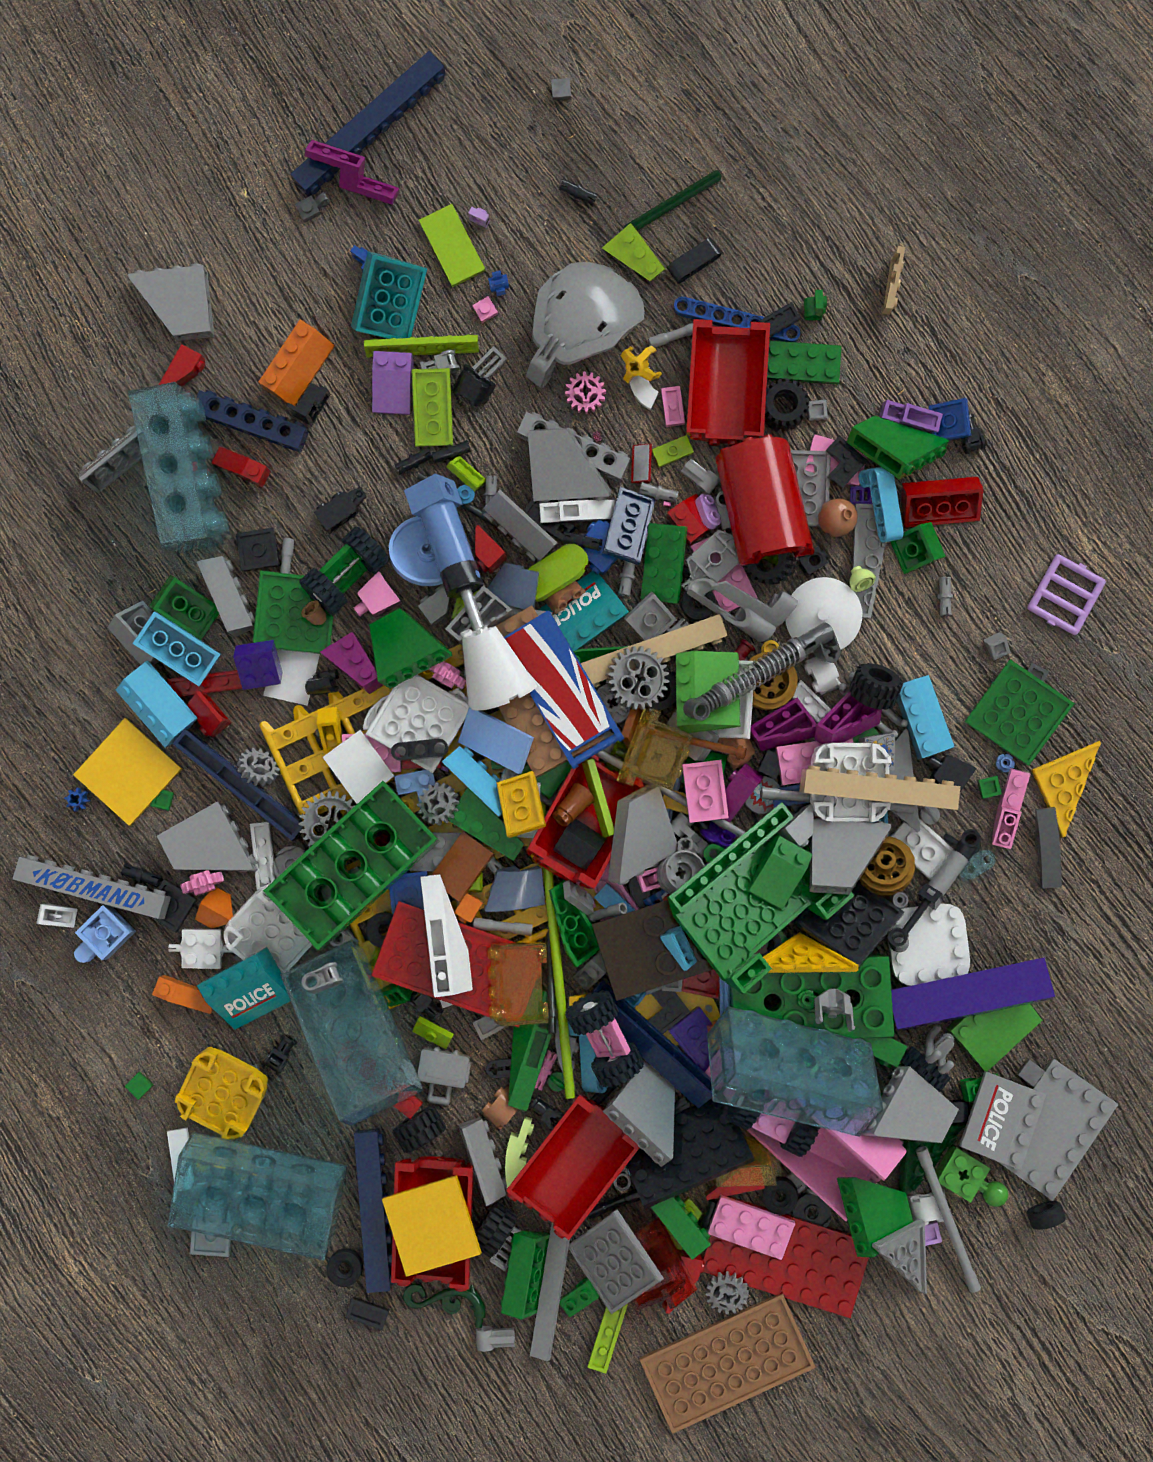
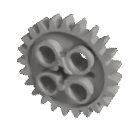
M633 646L631 647V652L628 648L623 649L624 654L621 652L617 653L619 659L612 658L615 665L608 666L612 670L611 673H606L607 676L611 677V680L606 682L607 684H612L609 691H615L613 698L619 697L618 703L622 704L625 702L626 708H629L631 704L633 710L637 709L638 705L640 709H645V704L647 707H652V702H659L657 697H664L661 690H667L663 686L664 683L669 682V680L664 679V676L668 675L669 672L663 671L667 665L660 664L663 658L656 659L657 652L650 654L651 648H647L644 651L643 646H640L638 650ZM631 660H633L636 664V668L634 670H631L629 667V662ZM649 667L653 670V676L651 678L647 675V669ZM635 675H638V677L641 678L640 681H637ZM624 678L629 681L628 688H624L622 685ZM642 685L646 688V694L644 696L640 693V687Z
M328 791L327 796L320 792L319 799L313 795V803L308 800L306 801L309 807H302L305 814H300L299 817L304 820L299 822L298 825L304 826L299 832L306 833L303 840L310 839L308 846L313 845L327 832L328 824L325 821L330 819L332 806L335 805L336 807L332 818L336 824L339 821L337 819V812L339 810H346L348 813L356 806L350 805L353 801L352 799L345 801V794L339 798V792L336 791L334 796H332L331 792ZM322 805L328 807V813L325 816H320L317 812L318 808ZM322 825L324 827L323 833L320 835L314 834V826Z

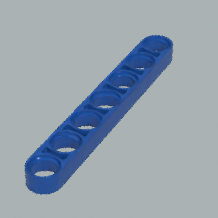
M679 297L674 302V312L677 315L690 319L713 320L712 324L722 327L750 328L751 321L756 320L759 322V320L764 318L763 316L687 297ZM684 302L688 307L686 310L680 311L677 308V304ZM700 306L706 312L704 315H697L695 309ZM716 311H720L723 313L724 318L716 320L713 314ZM733 316H739L742 319V323L735 325L731 319ZM793 324L769 339L796 342L800 336V329ZM790 329L794 330L797 334L793 339L788 338L786 332Z

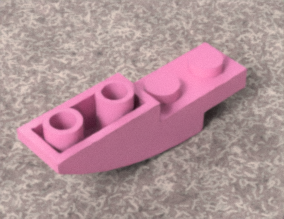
M1010 768L1006 784L1003 785L1002 794L999 799L992 835V845L1008 849L1012 848L1022 813L1020 809L1030 773Z

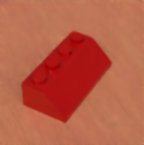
M978 476L902 483L901 504L904 528L916 527L928 522H932V525L980 521L984 489Z

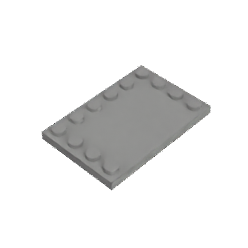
M1051 1058L1044 1068L1045 1073L1036 1085L1031 1088L1047 1095L1022 1169L1019 1170L1001 1162L998 1163L1053 1201L1119 1104L1060 1062Z

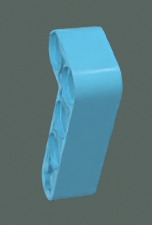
M882 467L860 471V485L863 488L870 487L880 541L885 543L902 539L904 533L894 475Z
M568 1022L569 1035L579 1036L583 1090L585 1092L604 1093L608 1086L603 1087L599 1084L591 1068V1063L594 1062L593 1059L597 1056L587 1036L575 1034Z

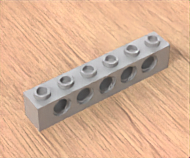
M526 412L517 431V436L528 441V431L535 430L537 427H543L544 429L561 427L553 420L546 421L541 419L542 416L535 412L531 414ZM569 428L586 453L589 450H594L597 453L595 457L589 458L598 472L621 483L630 463L628 455L622 451L615 452L610 450L611 447L604 443L599 445L586 435L581 437L576 434V431ZM606 458H612L614 460V463L612 465H606L604 463V460Z

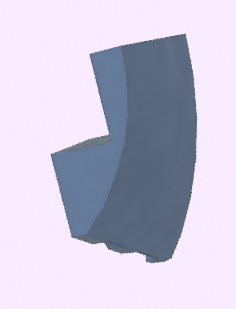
M504 563L487 589L508 606L526 609L531 605L535 607L540 572L523 569L524 566Z
M516 866L496 870L494 883L490 888V896L487 905L484 906V911H511L544 905L545 896L541 867L535 866L520 870Z

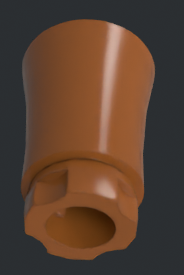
M574 783L566 797L556 807L552 814L553 818L561 826H568L570 822H573L582 811L595 801L594 796L583 785Z

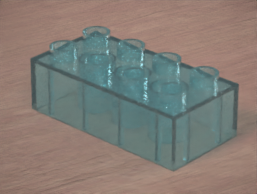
M353 940L280 974L338 1120L351 1126L423 1091V1087L376 977L371 976L373 969L366 953ZM328 963H337L336 969L339 977L343 979V983L318 994H311L304 989L302 978L305 974L317 970ZM317 979L309 982V988L316 985Z

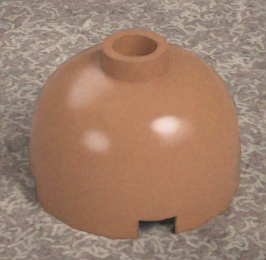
M843 498L829 500L822 505L821 512H819V525L825 533L832 535L831 537L845 536L857 524V510L850 501Z

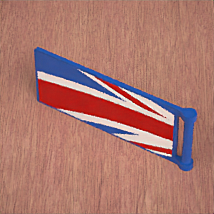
M550 611L544 612L504 637L536 683L537 688L531 691L530 695L573 769L579 767L578 764L618 740L620 742L625 739ZM609 730H613L614 734L577 757L574 758L571 754Z

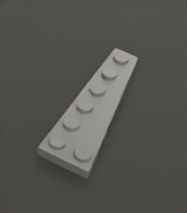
M855 504L858 519L853 535L852 569L856 566H861L864 569L870 570L876 576L875 582L871 587L861 592H855L862 607V618L870 619L886 542L882 543L878 537L873 504Z

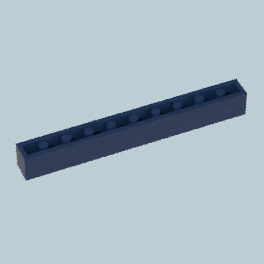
M428 51L325 144L360 155L362 149L367 145H371L376 140V137L380 133L386 132L395 120L398 121L408 108H413L417 100L422 96H426L435 84H439L444 80L446 76L444 65ZM308 158L290 175L293 182L309 197L316 194L325 182H330L340 168Z

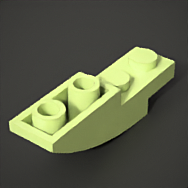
M527 1116L524 1117L519 1134L511 1132L505 1161L507 1188L527 1162L526 1157L520 1156L521 1154L525 1155L528 1146L525 1140L527 1135L531 1136L534 1124H531L532 1118Z

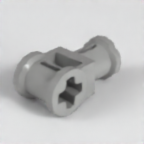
M447 350L439 355H435V360L425 363L423 361L420 362L422 369L450 368V374L460 370V366L456 363L454 356L456 353L454 350Z

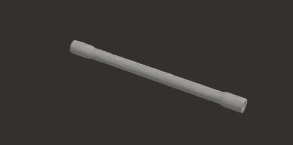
M761 787V799L810 802L809 793ZM891 803L890 811L913 814L915 805Z
M926 1146L916 1149L918 1159L925 1171L964 1272L967 1286L970 1292H977L981 1289V1286L969 1261L934 1170L929 1151Z

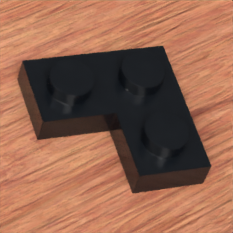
M840 435L826 449V452L839 462L837 467L828 475V478L840 489L868 461Z
M660 989L651 993L662 1009L648 1019V1021L662 1034L690 1013L689 1009L674 991H662Z

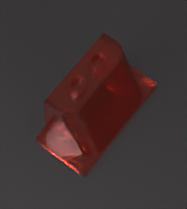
M659 1217L634 1233L664 1278L661 1282L633 1300L637 1310L666 1300L669 1308L672 1309L697 1291L673 1240Z

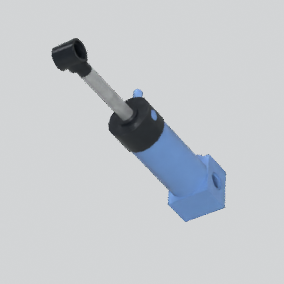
M435 473L405 489L404 492L412 515L422 519L447 597H462L473 631H476V629L484 626L473 593L480 590L484 582L477 562L474 560L457 511V507L463 504L454 480Z

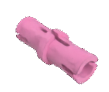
M548 1049L535 1088L541 1091L548 1075L552 1073L551 1068L557 1057V1053L551 1052Z

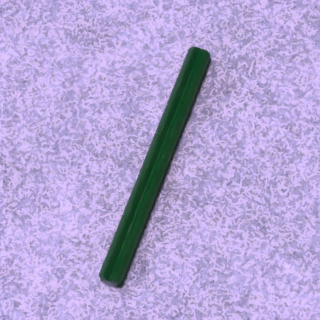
M718 170L711 172L624 225V228L631 223L637 231L720 181L722 177Z

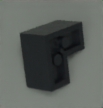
M310 383L297 407L290 403H287L286 407L292 416L313 426L331 394L322 385L318 387Z

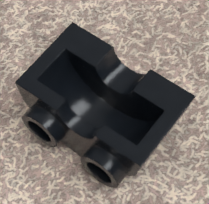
M465 364L454 384L453 391L457 395L467 398L471 405L478 407L479 404L487 403L496 384L486 377L479 376L476 370Z
M338 669L316 672L313 678H309L306 681V693L315 696L338 692L339 687L336 686V679H339Z

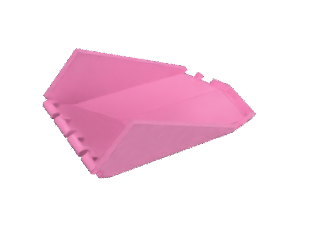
M726 1047L721 1050L705 1072L718 1084L716 1090L723 1091L729 1100L727 1104L729 1106L730 1101L733 1099V1094L737 1090L736 1088L738 1085L740 1086V1082L746 1076H751L767 1084L768 1091L796 1105L799 1104L820 1123L819 1134L815 1137V1142L811 1145V1149L803 1157H798L782 1149L780 1141L752 1127L747 1131L845 1221H847V1216L837 1178L856 1177L877 1184L881 1179L884 1181L906 1154V1149L902 1146L903 1142L900 1139L864 1136L862 1132L867 1121L865 1118Z

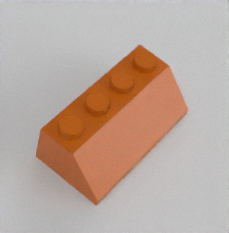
M300 319L258 383L264 390L283 402L296 406L335 345L315 328Z

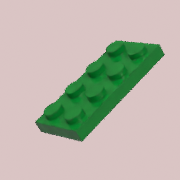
M769 341L767 380L781 379L785 381V379H789V381L794 380L797 382L838 385L842 346Z
M649 523L641 599H644L650 592H653L661 602L679 603L687 527Z

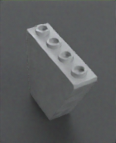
M195 263L188 267L155 268L153 271L147 272L137 270L134 273L128 274L129 279L177 341L215 337L208 271L204 265Z
M569 427L528 431L533 501H539L540 504L550 503V500H558L560 502L576 499L578 501L588 500V498L593 497L599 501L606 500L611 495V489Z
M646 785L618 801L608 876L609 882L617 883L618 885L626 884L632 877L642 875L644 870L657 866L661 860L679 851L659 786Z
M218 801L157 835L174 870L255 872L258 870L253 854H249L247 850L249 846L243 837L241 838L238 833L240 829L234 820L232 821L229 816L231 812L228 806Z
M821 818L813 819V835L810 837V853L813 854L810 860V892L849 895L888 836L891 824H886L882 821L874 823L854 821L831 822Z
M644 1060L643 1068L639 1069L640 1072L634 1074L635 1077L632 1079H627V1082L622 1085L603 1112L643 1149L654 1162L662 1167L673 1158L675 1087Z
M910 1066L897 1067L892 1073L890 1082L884 1088L883 1095L874 1106L871 1117L866 1121L862 1134L872 1137L942 1143L959 1109Z

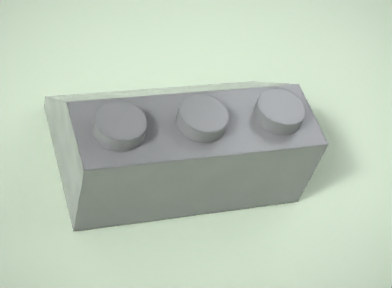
M144 601L115 614L107 628L140 665L145 661H149L153 666L160 661L132 644L153 614V611Z

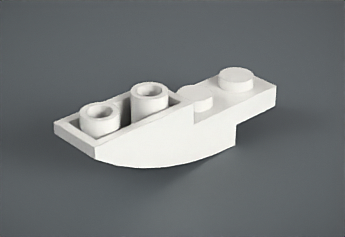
M615 500L540 503V523L609 520L612 517Z

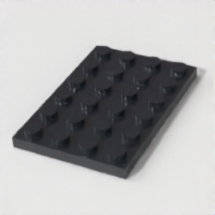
M724 1093L709 1099L700 1108L693 1106L675 1115L673 1158L661 1167L641 1148L638 1149L628 1162V1170L644 1209L755 1161L740 1127L727 1121L729 1105H727L728 1102Z

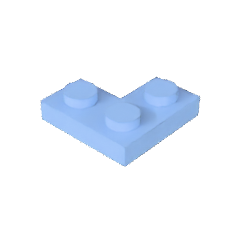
M428 770L394 776L398 795L417 792L418 797L424 796L422 790L428 791V785L430 784L435 787L436 783L434 773Z

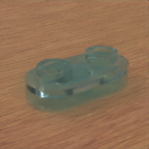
M981 850L975 853L960 875L965 879H974L992 868L996 862L994 853L989 850ZM985 856H988L989 858L988 863H985L983 861V858ZM968 866H971L973 868V871L971 873L967 872Z

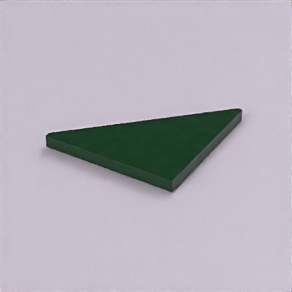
M967 1122L952 1123L942 1143L904 1140L903 1147L906 1149V1154L901 1160L898 1190L908 1195L912 1190L915 1191L924 1180L922 1177L925 1175V1171L918 1159L917 1148L927 1147L933 1167H935L941 1159L939 1156L946 1148H950L958 1139V1133L966 1127Z

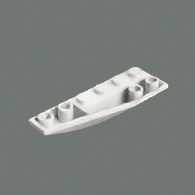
M440 874L422 876L420 878L434 997H441L471 991L473 988L468 948Z

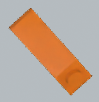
M167 975L159 976L152 993L153 996L212 1014L213 1009L206 1003L198 987Z

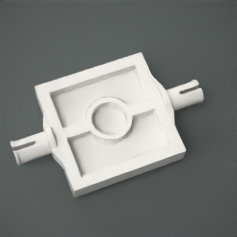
M182 929L181 943L169 944L168 947L170 948L168 949L169 952H180L182 968L221 969L223 954L234 953L229 951L226 945H224L222 929Z

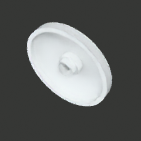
M821 577L803 583L792 593L791 596L798 600L794 611L785 620L787 630L792 638L800 637L826 622L832 627L840 650L847 647L855 639L862 623V607L856 593L848 585L837 579Z

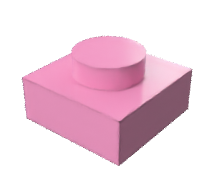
M489 296L472 305L481 323L498 315V311Z

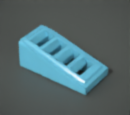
M681 926L671 928L660 936L664 945L684 971L697 962Z

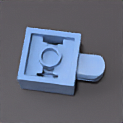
M102 905L75 932L83 942L75 949L74 956L77 961L82 963L90 962L96 955L101 960L109 959L136 931L112 906Z

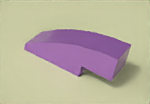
M886 400L882 403L879 417L921 431L937 433L943 414L909 403L904 405Z

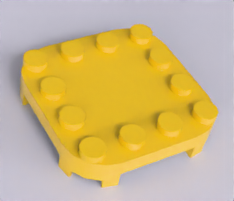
M207 1047L192 1061L191 1068L179 1093L176 1095L174 1103H177V1108L181 1113L180 1117L185 1121L190 1118L222 1135L221 1140L237 1139L242 1137L250 1127L266 1094L268 1078L257 1068L220 1049Z

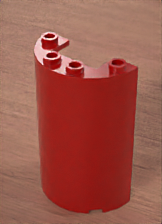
M693 319L687 435L690 436L691 440L709 442L711 446H719L721 443L728 444L730 447L741 443L743 439L753 437L754 439L764 436L770 323L751 322L750 328L712 326L713 320Z
M771 434L757 439L748 437L743 439L741 443L721 449L715 459L739 565L759 563L762 557L794 552L795 557L814 554L813 542L789 442L784 438L772 437Z
M593 755L587 760H595L613 826L615 827L618 801L644 787V782L638 778L627 780L621 778L620 773L605 768V764L598 761L600 757ZM582 763L578 764L579 767L570 769L544 817L546 827L537 830L526 852L529 856L533 854V860L554 875L566 881L580 882V887L595 889L611 859L614 835L606 837L607 840L586 872L553 851L567 827L561 826L553 818L552 814L556 807L563 801L574 783H579L589 790ZM592 803L576 819L602 835Z
M579 1094L506 1189L508 1192L507 1196L515 1202L518 1200L521 1203L523 1202L529 1209L532 1210L534 1208L539 1212L538 1215L547 1222L549 1220L553 1223L554 1233L561 1239L565 1237L570 1240L640 1148L620 1127L608 1118L603 1112V1107L593 1100H586L587 1097Z
M422 1156L412 1162L411 1158L399 1160L395 1163L394 1194L457 1175L472 1221L473 1164L469 1162L466 1165L465 1160L442 1156ZM393 1237L391 1283H397L398 1286H409L415 1279H422L423 1282L439 1280L443 1284H449V1288H455L456 1291L464 1292L469 1290L470 1258L406 1277Z

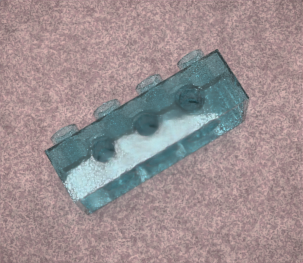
M176 382L128 391L161 547L180 554L224 545L222 535L229 533V524L225 512H219L214 502V497L221 496L222 492L217 474H211L206 464V460L212 459L214 454L209 436H203L198 426V422L206 420L201 399L195 398L192 391L184 390Z
M730 1006L725 1009L707 1034L713 1102L858 1137L883 1111L872 1044L863 1039H853L831 1033L825 1029H815L795 1024L790 1020H780L751 1010L745 1011Z
M193 1132L178 1156L168 1226L325 1260L335 1235L347 1165Z

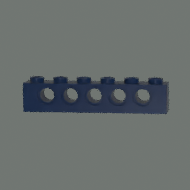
M199 390L191 410L195 416L290 450L302 452L309 433L304 424L294 421V423L288 422L287 418L280 415L276 417L271 416L268 411L263 409L254 410L251 405L243 402L241 405L234 402L235 400L227 396L220 398L210 390H206V392ZM220 404L217 411H212L214 405ZM237 410L235 417H229L232 411ZM255 417L253 423H247L248 418ZM267 423H273V427L270 430H265ZM284 430H291L288 436H282Z

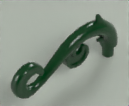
M412 1283L404 1290L403 1299L408 1307L413 1309L423 1308L442 1299V1307L449 1314H455L461 1308L459 1298H456L455 1302H451L450 1298L453 1296L464 1297L473 1305L470 1306V1309L474 1311L475 1327L482 1328L483 1318L486 1316L485 1305L473 1285L464 1292L456 1291L455 1288L443 1289L420 1303L412 1300L414 1292H419L422 1298L426 1296L425 1289L420 1284Z

